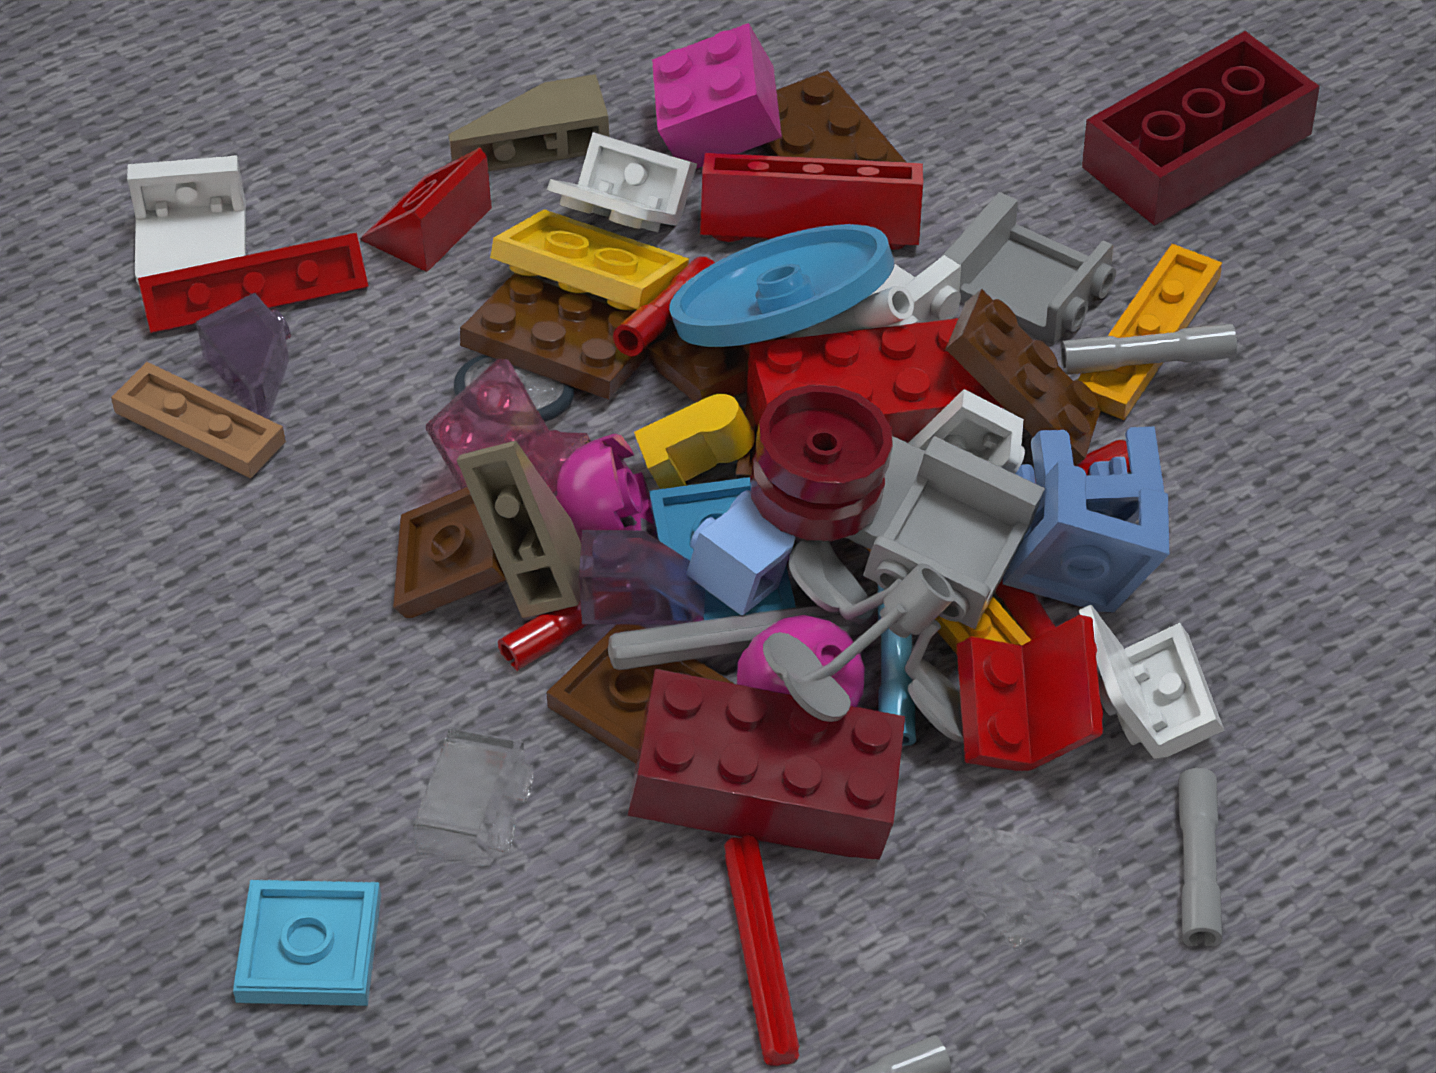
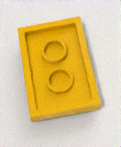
M545 209L495 236L490 256L491 259L508 264L510 270L517 274L525 276L540 275L557 281L558 286L566 291L595 294L606 298L609 305L621 310H637L639 307L651 302L669 286L671 279L689 263V258Z

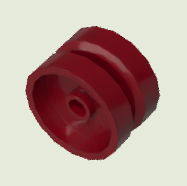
M806 385L787 390L768 403L759 420L756 454L753 458L750 476L751 499L761 516L780 531L805 540L834 541L857 534L873 522L882 502L885 474L889 467L893 448L892 430L889 422L880 408L865 397L837 386Z

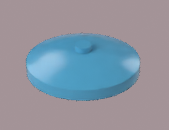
M832 225L797 231L755 244L710 265L688 280L675 293L670 302L669 310L680 338L694 345L725 347L775 339L824 322L870 296L890 277L895 265L886 235L882 231L870 226Z

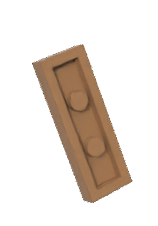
M146 362L111 397L116 414L250 479L286 442L283 426L149 362Z

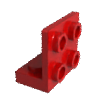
M1077 615L1022 646L973 636L956 644L965 763L1013 771H1031L1102 735L1103 708L1100 702L1096 661L1097 646L1094 639L1092 617Z

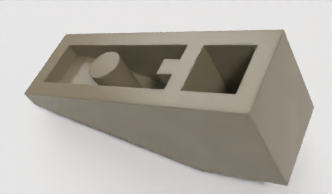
M596 74L544 82L448 134L451 162L478 148H481L487 156L488 172L586 156L592 133L610 137L609 118Z
M517 441L459 455L457 463L522 618L578 605L592 569L571 518Z

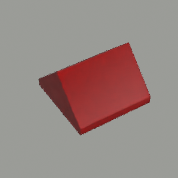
M478 148L425 175L360 237L361 241L428 272L492 209L486 154L481 148Z

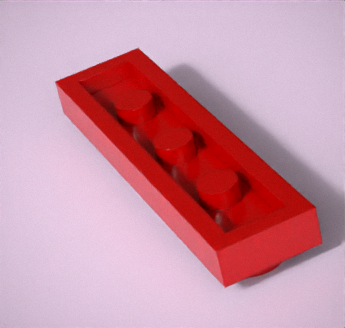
M357 232L138 278L150 333L369 287Z

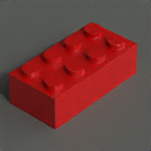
M958 318L750 343L747 394L757 429L759 420L768 403L787 390L806 385L837 386L862 395L880 408L891 426L892 436L906 443H909L964 389L1002 409L1004 407L945 349Z

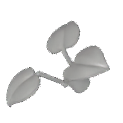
M801 539L790 554L789 568L798 585L818 606L829 612L839 611L846 620L856 623L866 622L871 617L873 609L884 603L885 607L880 611L881 619L825 666H822L811 649L799 639L782 632L772 634L763 644V653L769 666L784 681L793 698L803 709L818 719L829 722L841 719L849 711L851 701L844 689L831 676L843 668L888 628L902 638H907L911 633L915 635L920 634L905 666L906 673L913 679L908 685V692L924 716L941 733L954 741L964 743L960 691L936 667L922 659L931 637L941 628V625L935 618L955 600L954 591L948 581L931 566L920 563L903 580L898 578L889 588L868 598L853 575L839 560L829 541Z

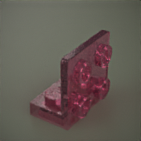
M497 359L436 414L425 427L461 489L467 487V484L457 463L459 455L517 441L552 493L557 490V477L565 460L577 448L591 442L587 433L549 431L513 366L507 359Z

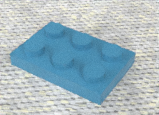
M750 477L649 491L650 510L661 565L665 575V585L673 625L740 615L687 576L686 572L694 550L690 547V541L697 528L706 519L712 517L716 520L726 513L734 500L746 490L751 492ZM785 567L778 588L745 614L796 607L787 567Z

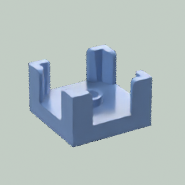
M1155 426L1131 427L1125 432L1131 474L1127 473L1125 457H1113L1110 461L1094 462L1089 467V475L1086 476V510L1134 524L1139 519V491L1146 487L1165 493ZM1066 430L1039 431L1031 440L1034 469L1031 465L1024 464L1020 466L1015 474L1044 487L1046 475L1058 461L1073 465L1069 433ZM1044 493L1030 526L1032 531L1044 518Z
M1058 461L1046 475L1044 481V518L1033 531L1031 527L1027 531L1003 576V584L1080 607L1092 605L1098 612H1115L1169 555L1168 494L1146 487L1139 491V525L1086 510V472L1080 467Z

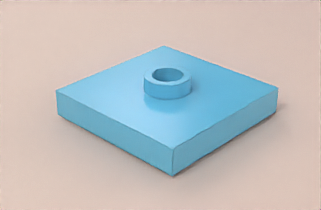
M250 880L233 987L236 1003L368 1006L381 903L379 882Z

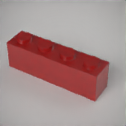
M705 153L702 171L700 235H712L715 239L726 242L739 241L744 237H760L769 240L811 228L851 224L870 226L882 231L888 239L891 250L901 249L905 245H919L923 197V163Z

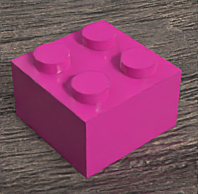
M749 23L731 30L719 32L713 37L681 49L671 50L665 55L652 59L657 130L673 157L696 163L697 169L703 167L705 153L738 154L782 138L774 66Z

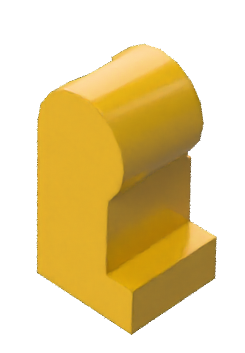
M727 394L709 396L634 432L647 468L660 489L687 486L685 481L715 467L717 463H730L739 460L750 451L755 442V432L741 407L733 396Z

